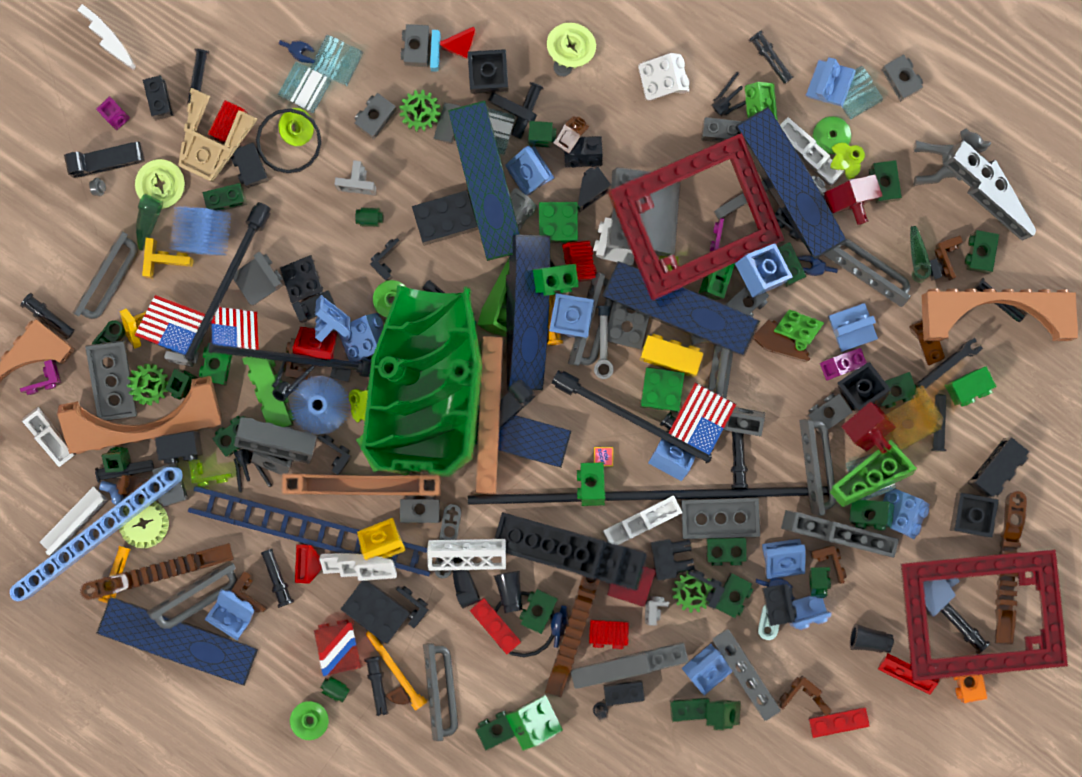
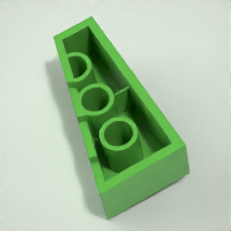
M252 357L242 358L244 365L248 364L249 366L248 376L252 384L256 386L255 394L259 403H262L261 410L265 421L280 427L294 426V413L290 412L292 409L289 410L286 404L289 402L288 397L285 401H278L272 394L274 388L271 385L277 377L274 370L276 366L275 360Z
M890 440L888 443L892 448L890 450L885 448L888 451L887 453L881 454L880 450H877L832 487L830 494L844 507L913 475L917 468L896 444Z

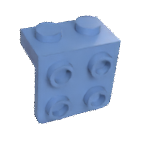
M378 313L365 315L350 322V333L346 338L338 332L349 361L358 362L362 357L366 358L373 355L384 327Z
M890 487L883 501L891 502L894 505L891 529L915 540V537L921 531V524L924 518L929 513L930 504L913 495Z
M221 590L216 604L205 620L238 641L249 625L254 609L248 602H242L237 599L231 591Z

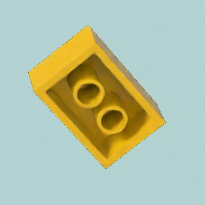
M652 334L647 336L639 360L674 372H681L694 378L697 375L703 353L699 352L700 348L690 345L686 348L681 346L682 343L679 341L670 340V342L663 340L662 336Z

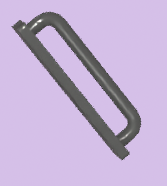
M121 231L82 295L73 311V314L79 317L81 314L89 319L100 317L138 253V247L135 242L127 238L128 234ZM122 244L128 246L130 252L96 310L89 311L85 306Z
M846 239V242L824 254L900 307H903L911 297L908 295L910 283L904 276L849 239ZM842 245L846 246L901 283L903 286L902 290L840 249Z
M596 272V278L592 279L587 299L595 300L591 323L602 285L607 286L609 279L605 278V274ZM606 298L604 306H612L613 301ZM600 322L590 356L588 358L582 357L587 338L575 336L568 364L588 366L596 361L600 350Z
M715 345L708 389L711 391L715 389V393L727 398L733 352ZM719 352H721L720 361L718 360V357H717V355H718ZM718 370V375L716 379L715 372Z
M801 419L799 422L811 514L821 516L825 515V510L831 509L836 503V499L830 494L832 487L835 485L828 428L821 421ZM816 428H819L821 432L829 500L825 503L823 500L814 430Z
M228 561L147 611L148 616L152 620L155 619L157 624L164 629L176 626L216 601L221 590L231 591L237 582V577L233 571L236 569L235 565ZM228 576L229 583L171 620L165 621L163 619V613L221 577Z
M726 629L715 636L713 642L763 720L767 721L781 711L730 630ZM725 648H727L730 655L726 654ZM736 664L741 670V672L737 671ZM746 681H748L752 688H749L746 685ZM757 697L759 698V700H760V702L762 703V705H760V704L757 702Z
M428 643L423 644L432 739L438 742L443 741V737L453 735L458 728L454 679L450 651L444 646H434V644ZM437 653L443 654L450 716V727L448 729H442L435 654Z

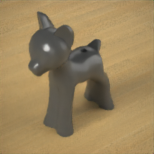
M967 128L960 131L961 142L965 141L970 144L977 153L986 151L991 145L990 141H983L980 135L970 132ZM916 140L913 150L914 152L942 155L943 162L954 145H935ZM943 163V166L935 174L915 176L913 186L937 184L945 178L955 177L959 181L962 179Z

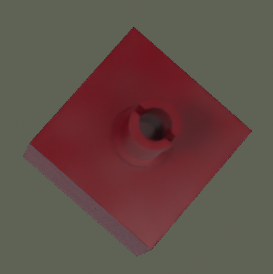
M876 175L849 180L823 192L832 214L852 210L857 226L869 222L863 205L883 196Z
M869 402L841 426L854 444L866 452L876 445L881 454L888 452L885 448L888 450L892 448L884 437L897 428L886 413L872 402Z
M644 566L637 591L610 584L607 595L645 607L656 570Z

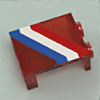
M344 619L337 621V625L330 626L329 623L318 625V629L314 630L323 676L363 667L362 661L359 658L353 630L354 622Z

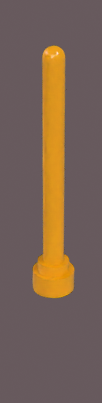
M367 631V638L410 696L413 709L415 711L428 701L424 696L416 693L378 638Z

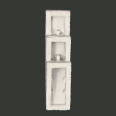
M82 4L78 11L92 21L89 28L103 39L100 42L102 48L134 70L136 68L135 64L115 34L98 16Z
M787 117L780 126L799 157L832 186L844 174L845 170L831 169L832 159L830 155L819 147L812 137Z
M672 496L603 530V533L608 542L619 545L681 514L682 511L675 497Z
M346 553L320 555V563L324 574L340 573L341 577L357 576L358 581L397 577L394 562L390 559L375 556L365 560L362 554Z

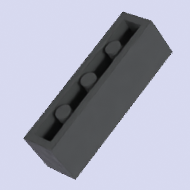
M241 417L234 446L310 464L317 435L306 431L293 430L290 427L276 426L269 422L263 423L252 418Z

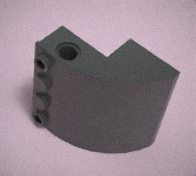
M616 168L612 170L611 189L648 174L650 171ZM681 181L650 194L655 207L640 213L641 220L656 255H675ZM643 198L639 199L641 204L645 203ZM613 207L611 227L608 228L606 247L631 250Z

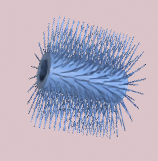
M179 206L178 208L182 209V213L178 212V210L175 212L181 218L180 220H177V217L174 219L178 225L172 223V225H175L174 228L177 229V233L171 231L174 233L173 236L177 238L175 240L170 239L173 241L172 244L176 246L169 248L201 255L214 254L217 256L218 254L226 256V254L220 253L219 250L224 252L223 250L228 251L221 247L226 248V246L220 244H225L224 242L229 243L225 241L227 238L220 236V234L225 236L224 234L230 235L226 233L228 232L227 230L223 229L225 226L230 228L227 225L228 223L223 221L226 220L225 218L231 220L230 217H227L228 214L220 210L213 211V209L199 207L186 208V206L181 208Z
M317 376L304 380L310 381L315 379V382L302 383L303 385H310L304 386L309 390L303 391L301 387H296L301 390H294L298 393L294 395L300 398H291L308 402L306 404H289L307 405L294 407L292 409H302L290 411L296 413L293 415L298 418L297 425L307 418L302 424L304 426L300 428L309 426L306 427L311 428L309 431L320 432V434L333 432V430L326 431L325 429H340L335 426H342L340 422L347 420L342 416H348L339 412H348L335 409L338 407L333 406H348L334 404L350 403L341 402L349 399L344 398L349 395H344L347 392L342 391V385L333 384L334 382H330L334 380ZM319 401L323 402V408L321 410L318 409Z

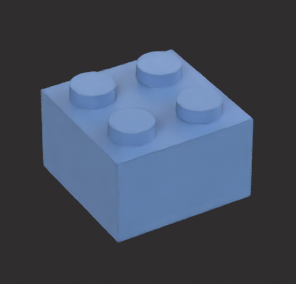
M775 243L747 254L735 263L752 297L779 287L793 277Z

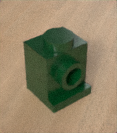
M174 368L166 390L171 392L172 397L181 400L189 393L192 379L199 377L186 370Z
M112 447L107 453L101 455L106 473L124 471L131 462L128 448Z
M811 567L809 573L811 596H816L817 598L827 597V591L831 589L830 567Z

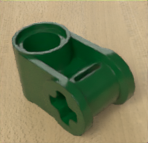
M116 320L109 321L92 344L121 341L125 335L123 323ZM116 324L120 327L118 334H114L112 331L113 326Z

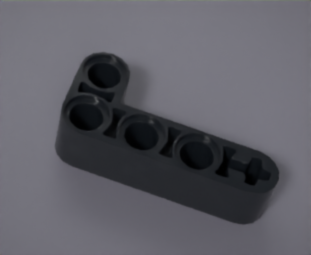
M141 142L127 143L84 154L81 152H71L64 155L68 175L72 178L85 177L140 164L145 161Z
M522 379L516 381L508 389L509 392L500 400L499 430L536 397V394ZM479 420L476 421L475 440L477 442L479 440Z

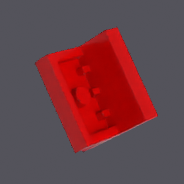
M300 326L293 345L292 354L334 359L338 332L331 331L320 342L315 338V328Z

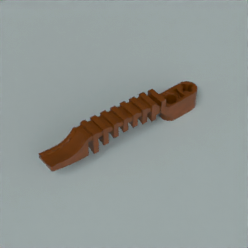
M1015 491L1006 496L1003 532H1001V537L1003 538L1000 542L1001 551L999 555L1019 553L1017 548H1021L1019 540L1026 520L1027 498L1023 492ZM1016 497L1020 502L1016 503L1012 501V498ZM1013 514L1019 518L1017 525L1011 522ZM1018 573L998 574L997 600H995V643L1013 645L1016 611L1013 610V606H1017V601H1013L1014 596H1017V591H1014V587H1017L1015 577H1018Z
M230 543L196 552V554H188L186 557L181 556L177 557L178 559L168 560V562L163 561L159 564H153L150 567H142L139 570L134 569L130 572L87 582L82 585L80 593L84 599H96L133 589L132 587H140L143 584L147 585L151 582L161 581V579H168L172 576H179V574H186L190 571L193 572L198 569L232 561L234 557ZM108 580L114 583V588L111 591L107 590L105 586ZM90 587L95 589V591L92 592V594L87 593V590H89Z
M586 576L581 577L578 595L574 600L575 605L572 607V614L568 620L569 624L566 625V633L563 634V642L561 641L545 693L562 697L600 580L594 579L590 581Z

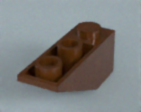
M768 319L753 336V340L765 351L803 362L810 360L808 357L809 352L806 349L802 351L796 349L795 339L774 332L778 325L775 320L771 322Z

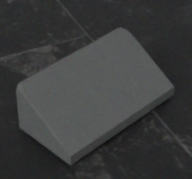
M450 103L443 104L433 139L452 144L454 133L448 110L462 106Z

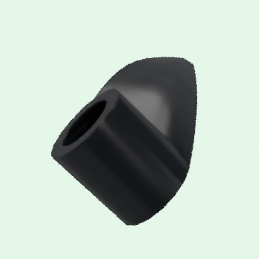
M454 557L455 564L463 561L460 557ZM453 570L456 597L462 609L481 601L469 570Z

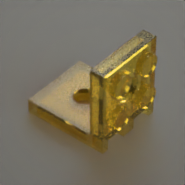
M923 386L916 389L913 400L886 414L897 427L890 434L901 451L942 428L943 418ZM905 420H911L914 426L911 429H905L902 423Z

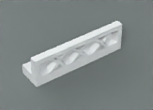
M92 487L40 541L47 549L46 553L49 556L60 550L108 501L96 487Z
M505 539L428 540V570L506 569ZM493 556H502V563H493L490 559ZM432 557H440L444 561L441 564H432ZM454 557H460L461 559H463L461 563L455 564L451 560ZM473 557H480L482 561L474 563L471 559Z

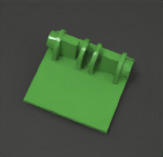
M788 310L774 332L795 339L796 349L802 351L806 349L807 344L810 345L824 325V322L796 311Z

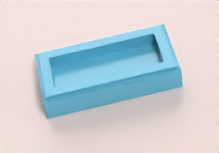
M432 30L430 69L433 72L439 71V42L441 36L439 30Z

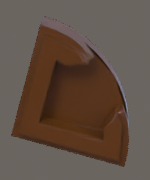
M402 685L385 694L387 699L395 704L405 705L411 703Z
M820 696L812 698L825 716L831 713L832 710Z

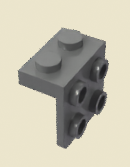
M260 251L253 255L255 259L238 269L233 277V280L250 305L257 304L284 286L281 282L283 278L278 270L274 271L270 266L272 261L268 255H263Z

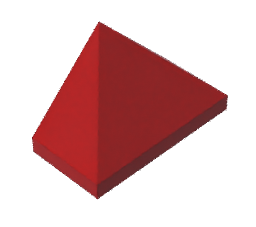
M474 26L439 42L441 49L467 59L468 52L476 35Z
M296 544L295 583L310 584L322 570L320 556L312 545Z

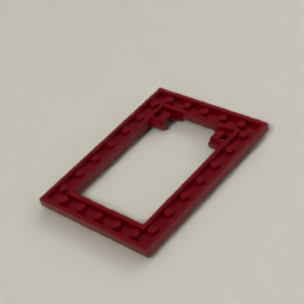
M742 133L607 191L651 300L739 261L747 254L785 240ZM730 159L758 230L680 266L674 254L659 260L640 213L655 207L650 194ZM643 198L645 203L641 204L639 199ZM671 265L672 269L668 271L667 266Z
M1056 550L900 564L912 681L1068 667ZM1025 572H1031V577L1026 578ZM1018 573L1019 586L1035 585L1036 590H1039L1043 629H1040V635L1024 636L1026 650L931 659L923 581ZM1033 644H1039V649H1033Z

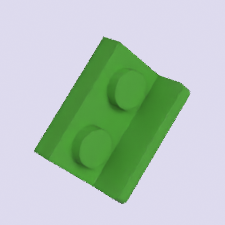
M756 82L746 85L747 117L749 118L769 107L778 121L774 83Z

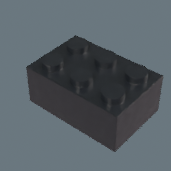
M467 190L412 206L424 246L478 230Z
M1012 437L1003 438L969 480L968 484L984 497L999 496L1004 490V483L1007 480L1011 481L1016 475V468L1019 465L1023 466L1029 457L1027 455L1030 451Z
M362 580L340 609L385 644L389 643L411 613L369 580Z

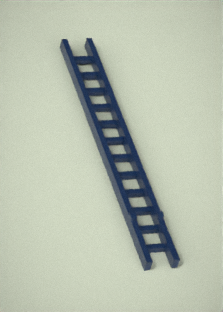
M194 487V491L208 494L210 499L206 512L189 508V513L339 553L362 554L359 553L361 547L359 538H357L354 551L341 548L345 531L357 534V531H360L358 529L209 489ZM216 497L229 500L225 516L211 513ZM234 502L247 505L243 521L230 518ZM252 507L266 510L262 526L248 523ZM271 512L284 515L280 531L267 528ZM289 517L303 520L299 536L285 533ZM308 521L321 525L317 541L304 538ZM326 526L340 530L336 546L322 543ZM403 542L404 547L414 549L410 566L396 563L398 554L392 556L395 568L429 577L430 571L415 568V564H418L420 557L419 551L428 553V548Z

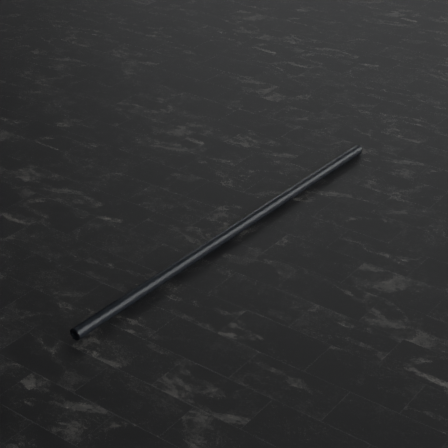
M808 486L605 492V501L666 500L672 496L675 499L809 496ZM822 486L823 496L829 495L827 486ZM577 492L468 495V505L581 502V499L577 497Z

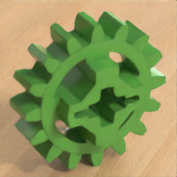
M414 90L413 96L408 93V100L402 99L405 105L399 106V109L403 111L399 114L400 117H405L402 121L403 124L409 123L408 129L415 127L416 132L419 131V128L426 132L427 126L432 129L431 123H438L435 117L441 115L440 112L436 111L440 109V105H435L437 98L431 99L432 93L426 96L424 90L421 91V94ZM418 99L416 103L411 105V102ZM425 101H428L433 109L427 107ZM422 105L424 112H421L418 118L417 111L415 110H419ZM407 113L415 117L414 122L408 117ZM427 117L430 118V119L427 120L426 122H423V123H422V121H423L424 119H426Z
M144 363V368L138 365V371H131L133 377L127 378L131 381V384H127V387L132 389L128 392L129 395H135L133 400H139V403L143 405L145 403L152 405V401L159 403L158 398L164 399L163 392H168L165 388V385L168 384L165 378L168 375L161 374L164 369L157 368L155 364H152L150 367V364ZM148 372H153L155 376H150ZM146 392L149 397H144L140 393Z
M687 571L686 577L679 575L680 582L674 581L677 584V588H672L673 591H676V594L672 597L678 598L676 605L683 604L682 610L688 607L690 613H692L693 608L700 612L701 606L704 609L707 608L705 598L713 587L688 575ZM689 579H696L692 584L687 585L684 583ZM702 583L705 586L706 594H703L701 591ZM685 587L691 589L696 587V592H698V594H700L701 596L699 597L698 595H692V597H690V592L687 589H685ZM680 589L685 592L686 597L684 601L681 598ZM693 600H701L698 604L690 605Z

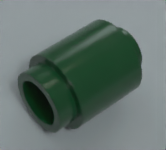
M361 207V209H356L355 222L363 227H379L380 223L384 222V212H381L380 208Z
M332 676L329 679L325 678L320 687L323 689L322 694L336 702L340 701L342 703L350 691L346 684Z

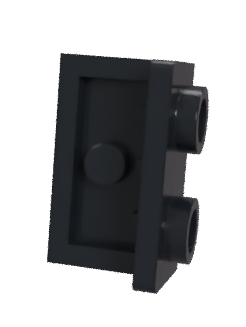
M602 136L580 137L570 153L564 151L565 167L602 166Z

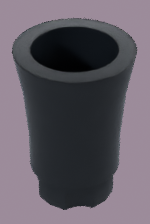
M520 571L494 575L501 604L504 607V613L523 610Z
M854 624L850 636L851 650L890 653L894 643L892 634H886L883 631Z

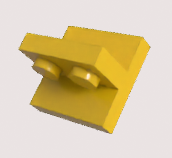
M393 518L357 531L365 560L375 556L388 558L406 551Z

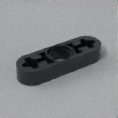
M492 92L487 100L495 106L528 122L535 121L537 114L496 93Z

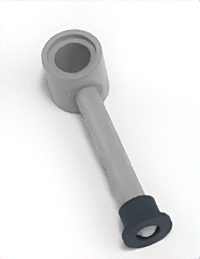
M596 306L598 308V316H600V360L595 364L594 372L597 377L607 379L613 373V365L608 360V316H610V308L612 306ZM601 364H607L609 366L608 374L601 375L598 372V367Z

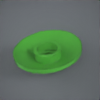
M826 117L815 126L813 139L826 153L835 154L832 150L834 145L838 143L849 145L851 130L848 124L841 118ZM830 132H836V137H831Z
M385 281L374 291V307L380 315L386 318L392 306L389 298L396 296L397 285L406 287L399 281Z
M313 701L300 703L294 708L290 716L292 731L303 740H315L321 737L329 724V717L325 708ZM307 717L314 719L312 724L307 722Z

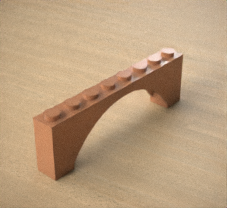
M934 288L928 289V292L921 295L924 341H943L949 338L948 332L963 314L976 306L991 303L1012 305L1031 314L1049 331L1053 341H1073L1078 338L1076 293L1069 292L1067 289L1057 290V292H1050L1049 289L1039 290L1038 292H1032L1031 289H1023L1020 292H1014L1013 289H1004L1002 292H995V289H985L983 292H977V289H966L965 292H958V289H947L946 292H940V289Z
M37 319L30 321L25 328L26 332L22 336H18L13 342L14 346L12 349L6 351L1 357L0 382L13 371L31 363L54 360L64 364L75 351V348Z
M483 337L476 494L496 495L503 337Z
M211 376L192 379L189 393L175 410L159 420L146 424L122 425L105 421L79 406L78 401L59 405L57 412L69 454H81L93 449L101 450L108 446L117 447L129 442L138 443L144 439H155V437L197 431L201 428H215L221 425L222 419Z
M283 474L282 494L441 496L442 477Z

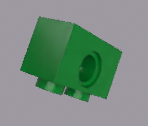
M208 346L204 347L203 358H205L204 366L201 365L199 377L211 376L214 384L227 386L232 355L210 354ZM214 359H219L220 366L217 369L211 367V362Z
M604 462L580 463V470H577V481H581V488H577V497L581 499L582 506L605 505ZM594 482L596 485L588 487L586 483Z

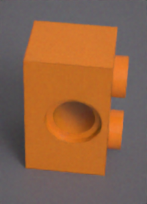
M972 675L973 682L968 687L964 684V680L968 676L953 677L954 680H957L958 685L955 688L956 696L961 702L969 703L987 699L983 675Z

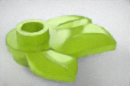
M846 143L834 145L832 150L836 156L833 158L830 168L845 170L847 180L853 179L861 170L860 163L865 158L864 150L860 146H849ZM854 151L859 154L858 157L853 156Z
M353 389L349 393L351 414L357 423L361 419L365 421L368 390Z

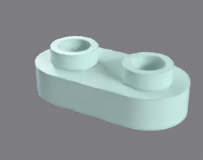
M764 605L759 621L758 633L761 638L772 640L778 634L779 625L769 626L771 632L768 634L764 632V628L769 626L766 606Z

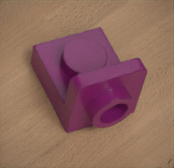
M110 96L96 108L115 130H118L130 119Z

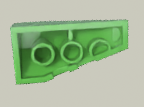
M509 259L482 307L477 324L490 333L506 337V275H509Z

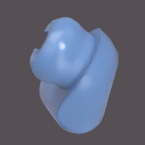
M101 481L99 489L110 493L112 503L118 505L122 502L124 495L118 494L117 484Z

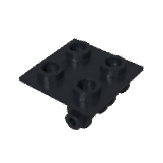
M312 255L280 267L291 304L312 295L323 293V287H321L319 280L320 276L317 274L318 271H316L315 260H313Z

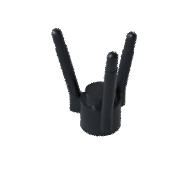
M739 72L733 75L719 95L713 99L714 103L711 106L719 116L723 114L727 116L732 111L746 105L745 100L729 108L731 106L729 101L743 89V86L738 87L727 98H722L739 75Z
M283 361L276 380L271 385L274 388L272 391L274 398L278 401H285L297 389L296 387H299L298 384L315 368L314 365L308 368L290 385L286 381L279 382L286 362Z
M248 449L234 452L235 459L233 460L236 467L238 491L240 493L242 492L240 467H243L246 480L250 481L247 465L251 464L250 460H252L253 452L250 453ZM255 465L267 485L272 487L263 469Z

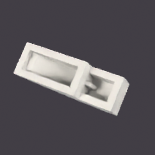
M39 407L23 418L22 422L58 467L74 456V453L69 454L66 442Z

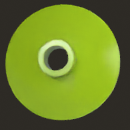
M292 108V109H295V110L303 111V112L306 113L308 116H310L306 111H304V110H302V109H300V108ZM292 112L283 113L280 117L278 124L279 133L287 144L302 146L311 139L314 127L308 119ZM292 124L295 126V130H294V131L292 130V127H291Z

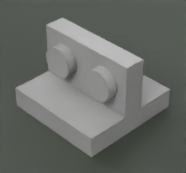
M353 160L351 179L335 177L334 185L338 191L376 196L377 188L374 182L366 181L367 170H365L361 161Z

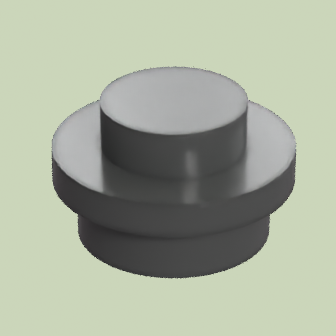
M557 61L554 62L553 69L558 76L565 77L571 73L572 67L566 68L564 65L559 66Z
M98 177L90 181L89 188L92 195L103 196L106 191L104 181Z

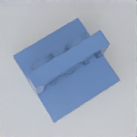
M828 57L827 62L819 60L806 96L843 107L856 71L839 65L836 59Z
M530 145L522 149L505 164L522 193L527 196L554 179V176L536 148H531Z
M556 293L549 331L565 334L573 338L575 336L588 338L595 300Z
M320 295L316 300L315 314L318 317L315 320V338L322 342L333 328L346 338L350 333V317Z
M865 303L828 316L841 352L878 339L873 326L876 323L873 316L870 317Z
M661 438L648 463L682 481L688 474L696 456Z
M800 539L762 544L767 579L805 574L806 550L805 546L801 544Z
M712 644L708 645L681 668L703 695H706L733 672L726 660Z

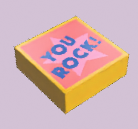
M594 447V463L604 462V467H613V447Z

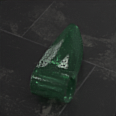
M144 194L138 204L136 237L138 248L141 251L145 249L146 238H150L163 207L162 201L148 194Z
M917 226L910 227V247L913 265L911 276L914 281L922 283L930 276L931 266ZM919 269L925 271V274L923 276H921V274H918Z

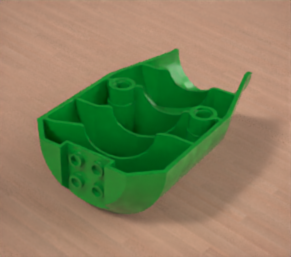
M397 285L396 296L372 356L361 447L377 470L409 475L411 471L422 472V470H428L429 473L450 477L472 460L482 361L470 300V288L464 287L462 293H436Z

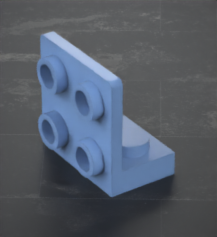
M809 595L791 601L792 606L796 608L797 618H795L794 623L789 624L801 630L810 627L809 623L812 622L817 624L827 622L828 617L832 615L831 612L826 610L823 598Z

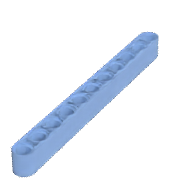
M166 467L14 584L10 589L11 598L15 601L31 598L177 485L183 477L181 469L178 467ZM171 470L175 473L173 481L168 477ZM155 482L160 485L158 492H155L153 489ZM140 494L145 497L143 504L138 501ZM125 506H128L130 509L128 516L123 512ZM110 517H112L115 522L113 527H110L108 524V520ZM95 529L99 531L98 539L93 535ZM80 541L84 543L83 550H80L78 547ZM65 552L69 555L68 562L63 558ZM50 564L54 566L53 573H50L48 570ZM35 575L39 578L38 585L34 583ZM20 587H22L24 590L23 597L19 594Z

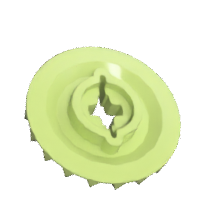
M564 23L558 25L550 32L547 39V49L549 56L553 58V61H557L559 66L564 65L566 68L574 67L575 69L578 66L583 67L584 64L589 63L596 51V41L593 34L584 26L576 23ZM568 42L571 45H575L574 50L571 47L567 48Z
M157 159L146 163L139 170L135 179V189L138 197L144 204L152 208H169L181 199L184 192L185 181L181 170L174 163L167 160ZM158 178L165 182L163 192L159 187L155 186L158 184Z
M145 498L138 499V501L143 504ZM155 501L122 526L119 532L123 539L134 547H153L163 540L168 531V515L163 506ZM125 506L123 509V512L126 516H128L130 512L128 506ZM141 518L148 521L153 520L146 524L145 529L142 526L133 527L141 522Z

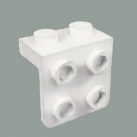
M669 53L639 65L647 100H654L674 92L686 93L690 91L689 79L684 69L685 62L681 54Z
M605 217L604 222L600 221L598 233H601L600 241H595L593 251L597 252L596 257L632 265L635 258L631 250L606 247L608 228L611 227L612 219Z

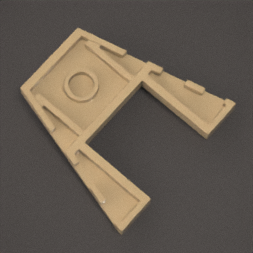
M191 88V101L188 103L187 112H189L188 120L184 127L185 139L182 142L178 166L213 182L258 118L238 110L225 145L196 132L210 96Z

